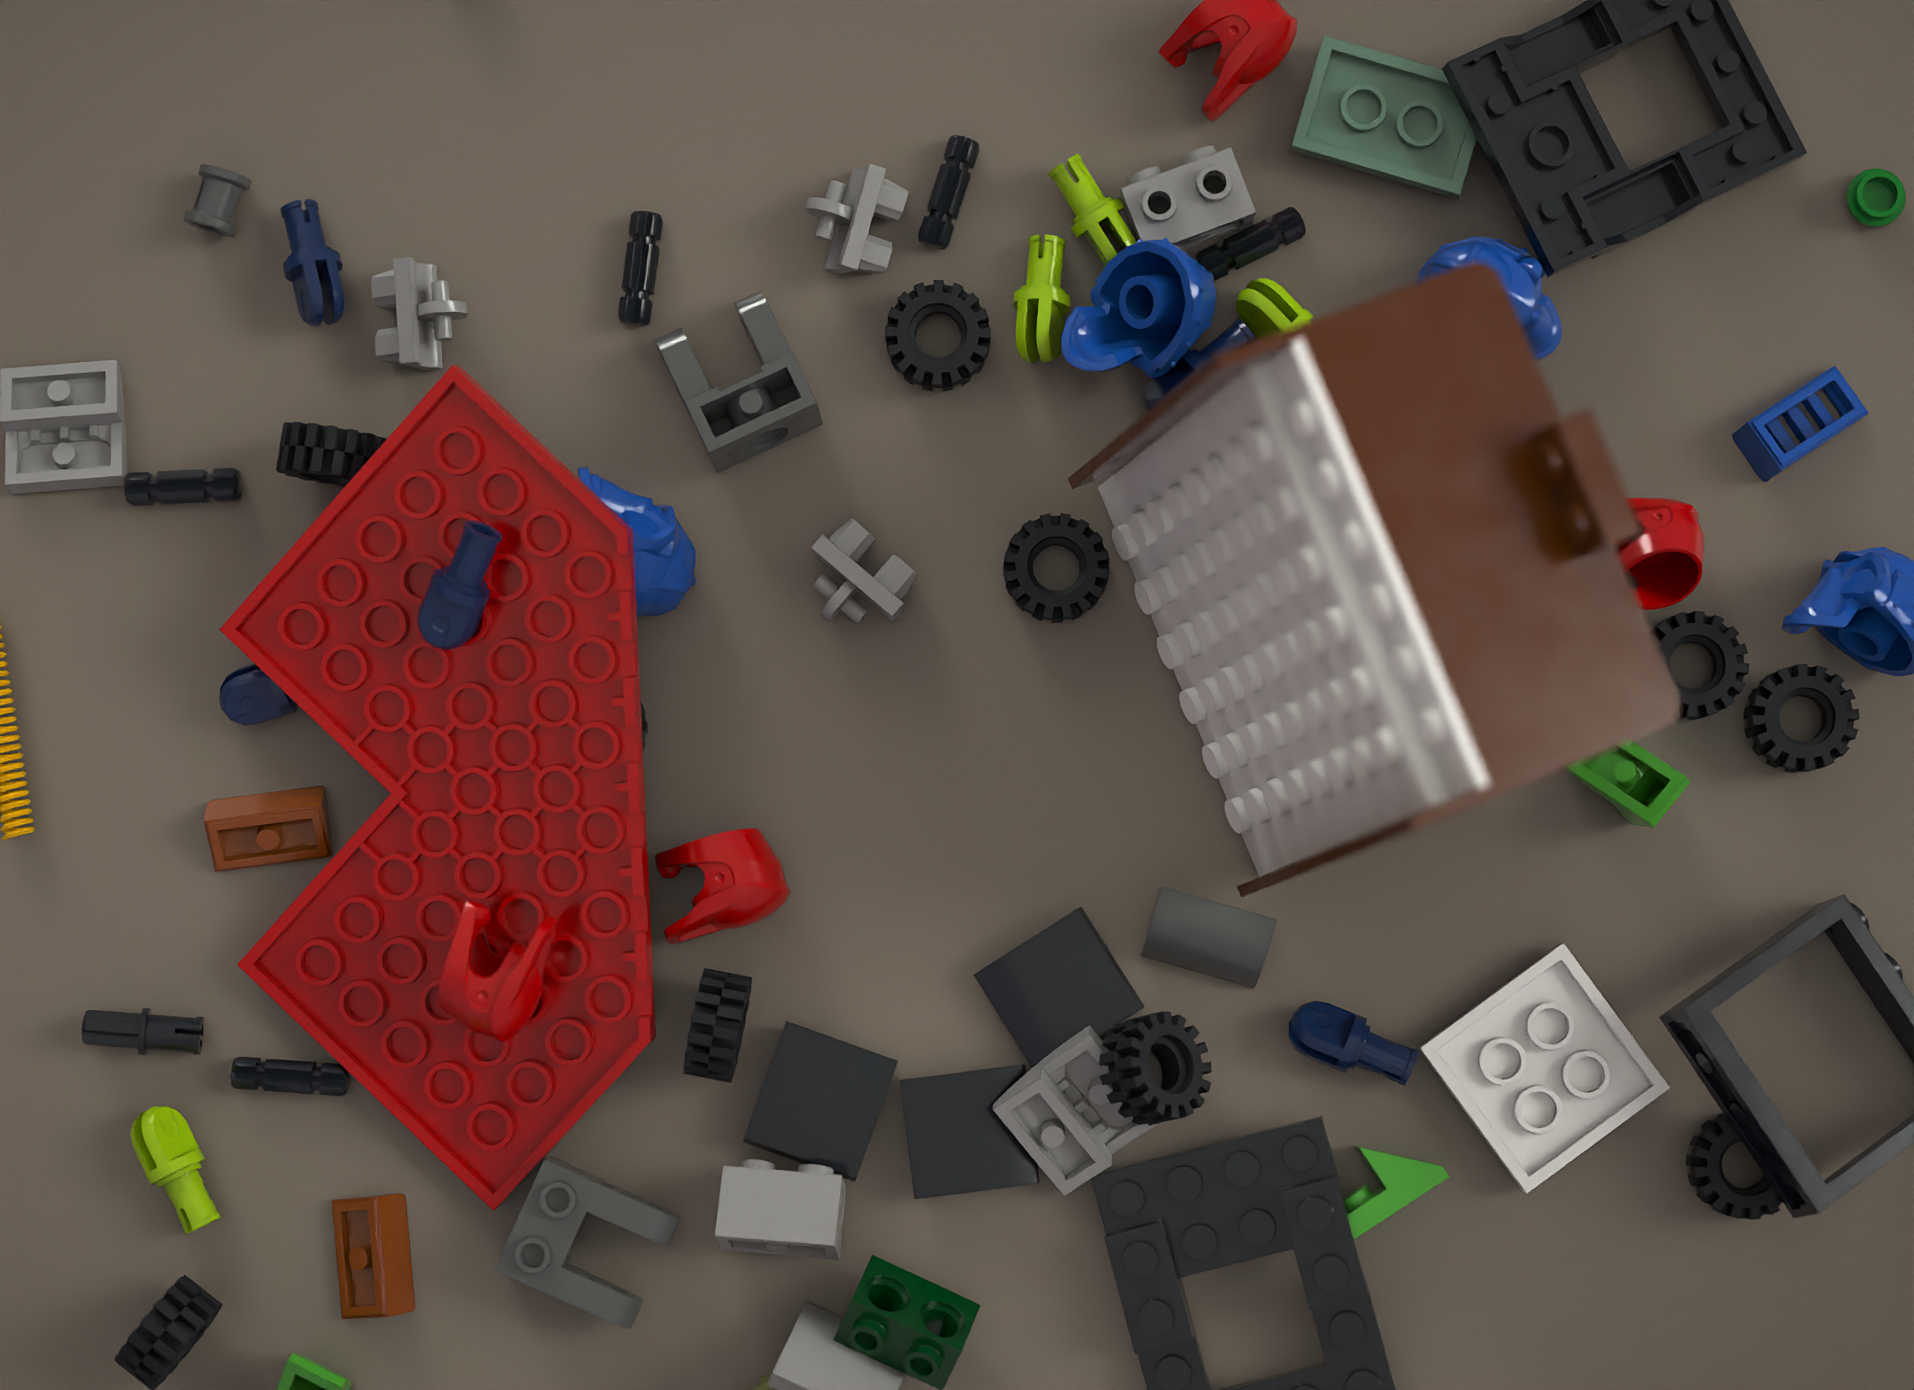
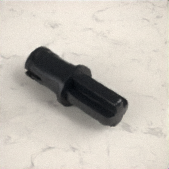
M143 1008L141 1014L89 1010L86 1011L83 1018L82 1040L86 1045L138 1049L139 1055H146L148 1050L201 1054L203 1041H200V1036H204V1017L153 1015L150 1008Z

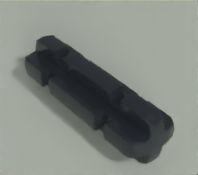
M952 135L949 138L944 153L946 164L940 165L927 205V211L930 214L929 216H924L918 233L919 242L935 249H946L949 245L954 230V225L951 222L952 220H957L971 177L968 169L974 168L979 153V143L973 139L960 135Z
M1288 207L1274 214L1272 221L1269 223L1264 219L1224 239L1223 245L1220 247L1214 244L1199 251L1195 260L1200 265H1203L1206 270L1210 271L1213 274L1214 281L1228 275L1229 268L1231 267L1238 270L1278 250V244L1282 242L1286 246L1303 238L1306 232L1305 223L1295 207Z
M634 211L630 218L628 234L632 237V242H627L621 287L625 292V296L620 297L618 310L620 322L630 326H648L651 320L653 303L648 299L649 295H654L660 250L656 245V241L661 240L663 227L661 215L654 212Z
M234 468L213 469L211 474H208V471H205V469L158 471L157 476H153L149 472H134L125 476L124 493L126 501L133 506L153 505L154 500H158L162 504L209 502L210 497H214V500H217V502L237 501L241 498L242 479L240 472Z
M237 1057L233 1060L230 1075L232 1087L245 1090H258L259 1086H263L264 1091L314 1094L315 1090H319L320 1095L343 1096L346 1094L349 1085V1072L341 1064L322 1063L321 1067H317L316 1062L266 1059V1062L262 1063L260 1058Z

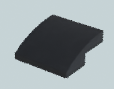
M1082 907L1074 910L974 974L1032 1068L1090 1025L1095 1033L1100 1036L1145 1007Z
M786 1021L743 1142L803 1164H817L830 1167L834 1170V1175H842L843 1178L855 1182L898 1061Z
M1025 1064L900 1080L914 1199L1008 1188L1040 1182L1038 1164L993 1111V1104L1026 1074Z

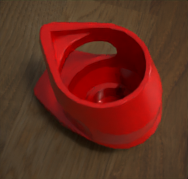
M1204 0L1186 17L1171 37L1161 46L1158 53L1174 68H1178L1185 64L1187 54L1214 43L1222 44L1220 56L1212 69V75L1218 81L1202 105L1203 115L1210 122H1215L1256 82L1271 74L1281 64L1290 51L1296 37L1297 19L1289 15L1277 0Z
M1628 498L1642 532L1616 545L1615 548L1626 574L1633 577L1638 583V587L1633 590L1642 610H1655L1674 605L1690 595L1702 577L1705 540L1699 523L1698 512L1692 505L1674 499Z
M758 828L738 829L710 835L655 855L657 869L663 878L673 879L679 874L682 867H700L705 876L704 887L690 900L694 908L685 917L663 930L667 942L671 945L684 943L725 929H737L759 922L779 909L791 893L786 883L782 863Z
M467 900L446 959L439 985L437 1004L441 1009L472 1031L493 1037L503 1043L516 1036L528 1024L536 1010L542 991L544 970L557 931L558 918L549 915L537 929L528 946L515 941L508 954L500 956L492 951L487 940L485 925L491 920L490 909L482 903Z

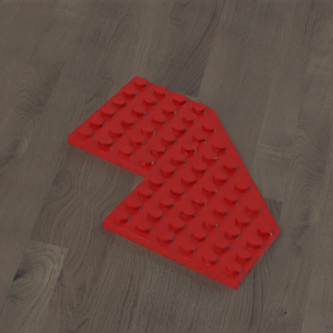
M452 365L219 630L391 793L237 965L494 1211L656 1038L633 529L465 370L459 365ZM472 520L490 525L502 534V539L496 547L483 579L491 594L472 637L460 647L449 650L434 648L422 638L417 626L418 611L433 573L437 569L450 566L463 534L465 523ZM467 900L482 903L490 909L491 920L485 925L487 940L492 951L500 956H506L515 941L528 946L537 929L549 915L558 918L557 931L544 970L542 991L536 1010L528 1024L516 1036L503 1043L493 1037L472 1031L441 1009L437 1004L438 990L446 959Z

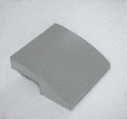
M118 360L0 369V423L6 432L5 486L10 494L124 486L125 476L127 475V443L123 388Z
M1090 1025L1036 1064L993 1104V1111L1063 1196L1112 1165L1113 1153L1157 1125L1132 1123L1133 1116L1124 1118L1118 1113L1122 1102L1110 1103L1106 1095L1113 1091L1111 1083L1102 1085L1100 1075L1109 1073L1108 1066L1099 1065L1100 1054L1111 1051L1102 1045L1103 1041Z
M806 1301L767 1386L776 1390H899L905 1374L834 1341L833 1339L842 1318Z

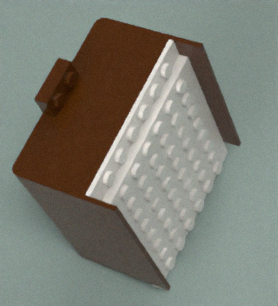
M1482 262L1468 263L1215 355L1068 478L1071 488L1075 489L1112 475L1098 486V490L1114 526L1112 529V540L1119 556L1124 561L1128 560L1137 581L1134 584L1137 602L1142 611L1152 617L1159 634L1157 638L1159 655L1165 666L1170 670H1174L1182 690L1179 694V700L1183 713L1188 721L1196 724L1204 743L1202 757L1210 775L1220 781L1227 798L1224 805L1227 819L1233 830L1238 834L1241 833L1259 876L1254 880L1237 886L1241 897L1411 832L1656 731L1672 723L1678 714L1679 697L1615 548L1616 545L1641 533V527L1590 408L1563 419L1560 418L1503 281L1498 272L1488 264Z

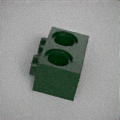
M872 1255L833 1340L932 1387L943 1390L961 1355L981 1305Z

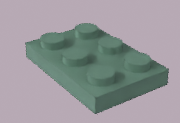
M1324 35L1290 151L1458 199L1477 138L1442 69Z

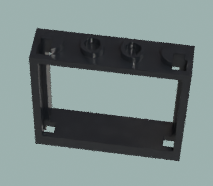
M1845 894L1819 903L1659 1016L1793 1218L1819 1214L1914 1144V1114L1823 1180L1711 1011L1825 931L1914 1063V997L1903 982V973L1893 957L1882 951L1869 931L1870 926L1865 914L1855 904L1850 903Z

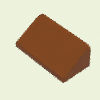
M323 786L214 799L207 803L203 821L215 872L332 857L333 850L327 799Z
M396 1193L332 1200L342 1319L390 1317L413 1312L415 1310V1296L405 1195Z

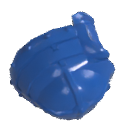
M1471 236L1468 239L1440 246L1439 250L1427 260L1419 271L1417 282L1468 263L1482 262L1488 264L1498 272L1503 281L1536 361L1551 354L1558 346L1562 337L1561 321L1551 299L1542 293V278L1545 275V271L1540 260L1534 258L1527 248H1519L1504 242L1501 238Z
M1167 238L1146 241L1138 239L1135 244L1127 246L1121 252H1118L1107 263L1095 280L1096 285L1090 291L1091 301L1095 306H1076L1065 322L1061 337L1062 352L1065 359L1073 367L1087 372L1113 371L1124 364L1130 363L1142 369L1147 377L1154 379L1164 375L1175 366L1177 361L1197 342L1203 332L1211 326L1217 296L1213 274L1185 251L1170 243Z
M578 467V478L633 529L637 617L660 616L676 609L686 592L696 583L694 578L696 550L677 520L673 507L655 505L652 498L629 492L601 478L599 474L590 473L588 467Z
M1875 547L1855 552L1843 551L1836 556L1834 561L1826 559L1823 562L1822 572L1817 585L1801 602L1798 608H1794L1791 615L1784 617L1781 629L1784 632L1797 635L1806 632L1811 626H1815L1827 641L1867 669L1892 676L1914 674V561L1886 547Z

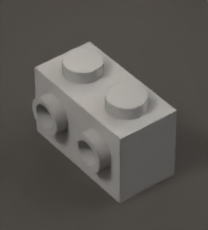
M1214 146L1197 149L1181 158L1182 166L1161 173L1159 166L1146 168L1129 176L1126 179L1128 186L1120 190L1119 198L1125 206V209L1122 211L1136 241L1138 239L1146 241L1167 238L1170 243L1182 250L1251 225L1256 214L1231 147L1219 152L1215 151Z
M756 1159L739 1161V1167L723 1166L715 1238L720 1250L839 1260L847 1191L842 1175H833L834 1170L832 1168L817 1164L798 1166V1172L774 1170V1164Z

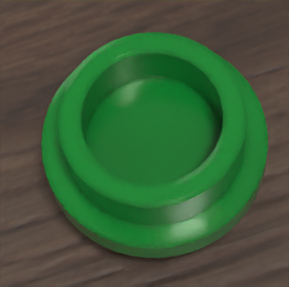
M1880 168L1868 169L1858 174L1850 182L1846 191V206L1850 215L1858 223L1867 227L1877 228L1892 223L1902 213L1906 202L1905 189L1899 178L1890 171Z

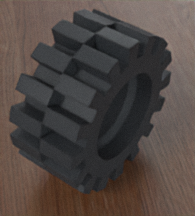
M933 280L934 284L924 286V283L921 282L914 285L913 291L908 294L904 291L897 298L898 303L894 308L891 307L887 316L885 341L891 363L897 372L900 371L903 374L904 380L911 385L914 383L921 385L922 390L932 391L933 388H942V392L953 390L954 385L960 383L962 386L971 381V376L975 372H980L984 366V360L989 354L991 328L986 309H982L979 299L973 293L969 295L964 291V286L955 282L953 286L945 285L944 280ZM939 314L950 317L957 323L961 331L959 346L952 354L946 357H930L924 354L916 344L915 332L922 320L931 315Z
M285 422L282 429L276 470L284 475L299 477L302 480L318 481L317 483H329L345 487L386 441V438L378 437L371 433H360L358 430L341 429L331 425L321 426L317 423Z
M1048 513L1040 515V518L1031 521L1030 519L1022 525L1017 534L1014 533L1009 541L1007 551H1005L1003 577L1005 578L1009 596L1013 597L1016 605L1022 611H1027L1032 615V618L1040 621L1046 619L1051 620L1052 623H1062L1063 620H1074L1081 617L1084 612L1091 610L1097 604L1108 582L1110 559L1108 550H1105L1102 543V537L1098 532H1094L1089 527V523L1083 519H1080V521L1073 519L1071 514L1061 513L1060 516H1051ZM1047 547H1065L1078 560V578L1070 587L1064 590H1049L1043 587L1034 576V560L1038 553Z
M1693 611L1686 614L1682 612L1660 622L1651 630L1679 697V711L1675 719L1689 718V720H1696L1716 714L1730 706L1734 702V697L1742 693L1746 683L1742 682L1744 675L1749 674V663H1744L1743 656L1748 653L1745 643L1739 644L1736 639L1739 632L1733 626L1728 628L1722 624L1725 619L1717 615L1706 616L1704 611ZM1682 644H1698L1705 648L1712 657V676L1701 688L1692 689L1684 687L1671 674V656L1675 649Z
M1797 664L1780 669L1773 674L1767 675L1760 681L1761 684L1758 688L1751 691L1748 697L1751 702L1749 707L1744 708L1743 718H1748L1749 727L1744 728L1746 738L1752 737L1755 743L1752 749L1757 756L1764 755L1768 759L1766 763L1774 768L1782 767L1785 768V772L1797 773L1827 767L1835 763V759L1845 755L1850 749L1847 746L1849 741L1854 740L1858 729L1853 728L1854 720H1858L1860 717L1859 709H1853L1851 700L1856 699L1851 689L1845 691L1841 685L1844 680L1838 674L1831 676L1826 673L1827 668L1819 665L1808 667L1807 664ZM1793 696L1810 698L1819 706L1822 712V727L1819 733L1809 741H1796L1787 736L1781 728L1779 720L1780 710L1783 704Z
M708 968L703 970L695 999L694 1011L692 1012L691 1026L688 1032V1043L683 1065L684 1074L727 1083L732 1082L746 1024L752 977Z
M1161 1011L1126 1020L1124 1023L1117 1024L1111 1029L1114 1035L1107 1036L1102 1044L1111 1051L1100 1054L1099 1065L1108 1066L1109 1073L1100 1075L1102 1085L1111 1083L1113 1091L1106 1096L1111 1104L1122 1102L1118 1113L1124 1118L1133 1116L1132 1123L1148 1124L1149 1126L1187 1117L1194 1113L1193 1109L1200 1108L1205 1102V1099L1200 1094L1207 1093L1210 1090L1211 1082L1202 1079L1203 1074L1212 1072L1211 1062H1202L1200 1055L1208 1052L1205 1042L1199 1044L1194 1042L1199 1031L1194 1025L1184 1028L1186 1018L1179 1014L1171 1016V1012ZM1150 1049L1157 1056L1161 1065V1088L1155 1082L1150 1071Z
M1723 1113L1717 1114L1718 1118L1713 1121L1707 1120L1700 1126L1703 1130L1699 1136L1693 1135L1689 1144L1693 1146L1692 1154L1686 1155V1165L1691 1167L1692 1174L1687 1176L1691 1186H1695L1699 1193L1696 1195L1703 1203L1709 1204L1713 1210L1738 1219H1762V1215H1773L1780 1211L1778 1206L1783 1202L1765 1175L1757 1184L1748 1188L1735 1187L1726 1179L1722 1170L1723 1156L1730 1146L1741 1142V1139Z
M183 1275L166 1291L162 1299L160 1298L149 1314L141 1320L140 1325L131 1333L127 1339L128 1341L119 1350L118 1355L114 1359L115 1362L150 1390H155L191 1351L190 1349L198 1342L204 1334L203 1332L214 1321L223 1304L188 1276Z

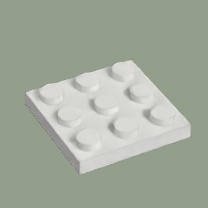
M1559 943L1418 1047L1419 1051L1520 1189L1526 1194L1670 1089L1669 1085L1564 943Z

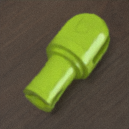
M1078 153L1067 159L1065 164L1076 183L1072 180L1062 163L1053 168L1048 173L1050 179H1053L1076 216L1072 220L1074 225L1070 230L1076 239L1085 235L1104 266H1106L1117 253L1101 229V225L1105 224L1121 250L1135 244L1136 240L1119 214L1125 209L1119 197L1113 199L1112 196L1105 198L1083 163L1081 155Z
M1045 234L1044 244L1041 243L1040 235H1033L1028 238L1029 254L1026 285H1023L1013 293L1012 305L1017 310V351L1023 360L1030 363H1036L1039 357L1042 363H1049L1059 356L1062 348L1061 337L1064 330L1065 314L1071 311V296L1061 288L1063 255L1066 241L1054 235Z
M1268 278L1250 281L1246 289H1242L1236 299L1238 316L1258 339L1309 322L1313 318V315L1306 307L1303 309L1282 286Z
M153 1106L147 1111H143L133 1121L130 1136L133 1149L150 1186L156 1184L158 1188L164 1187L177 1212L185 1235L220 1219L221 1216L210 1198L198 1171L202 1168L200 1162L205 1160V1157L198 1147L184 1117L169 1106Z

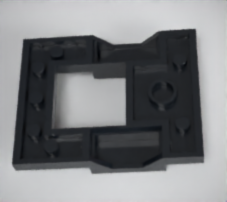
M1586 0L1558 18L1521 35L1501 37L1447 62L1442 68L1547 277L1555 275L1588 258L1594 259L1692 213L1699 206L1784 167L1807 153L1729 0ZM1670 28L1721 129L1629 172L1579 73L1614 58L1619 51Z
M1322 1116L1105 1171L1091 1178L1106 1233L1104 1236L1134 1352L1138 1354L1147 1390H1211L1181 1277L1291 1249L1295 1253L1325 1363L1220 1390H1396L1371 1294L1353 1238L1339 1176Z

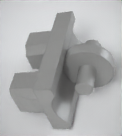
M870 163L866 165L865 170L853 169L848 187L844 183L832 180L830 181L825 199L818 197L808 198L805 211L820 218L814 237L828 242L832 240L824 267L825 270L839 275L855 270L876 274L886 271L892 253V242L869 235L868 231L873 216L890 222L898 221L903 213L908 191L890 180L884 179L885 168Z
M411 257L393 259L394 269L374 275L371 278L372 299L376 307L383 309L396 308L397 327L380 329L375 335L376 357L381 361L402 364L425 371L443 369L441 341L452 340L451 320H458L468 316L467 303L450 300L449 281H437L436 265L417 263Z
M850 519L836 530L829 539L822 534L811 547L814 551L813 555L845 581L840 587L824 573L815 582L813 587L829 600L820 612V615L830 622L842 611L855 623L859 624L869 610L853 598L855 593L858 592L894 622L905 609L902 600L910 591L917 578V573L895 554L890 557L874 577L866 572L857 563L876 542V538L854 519Z

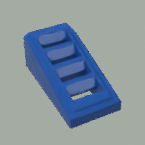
M1833 366L1748 421L1732 435V438L1759 478L1767 482L1865 417L1869 412L1837 367ZM1821 389L1841 416L1836 421L1816 394ZM1800 403L1804 405L1821 431L1818 433L1815 431L1798 407ZM1782 416L1801 444L1796 446L1779 422V417Z

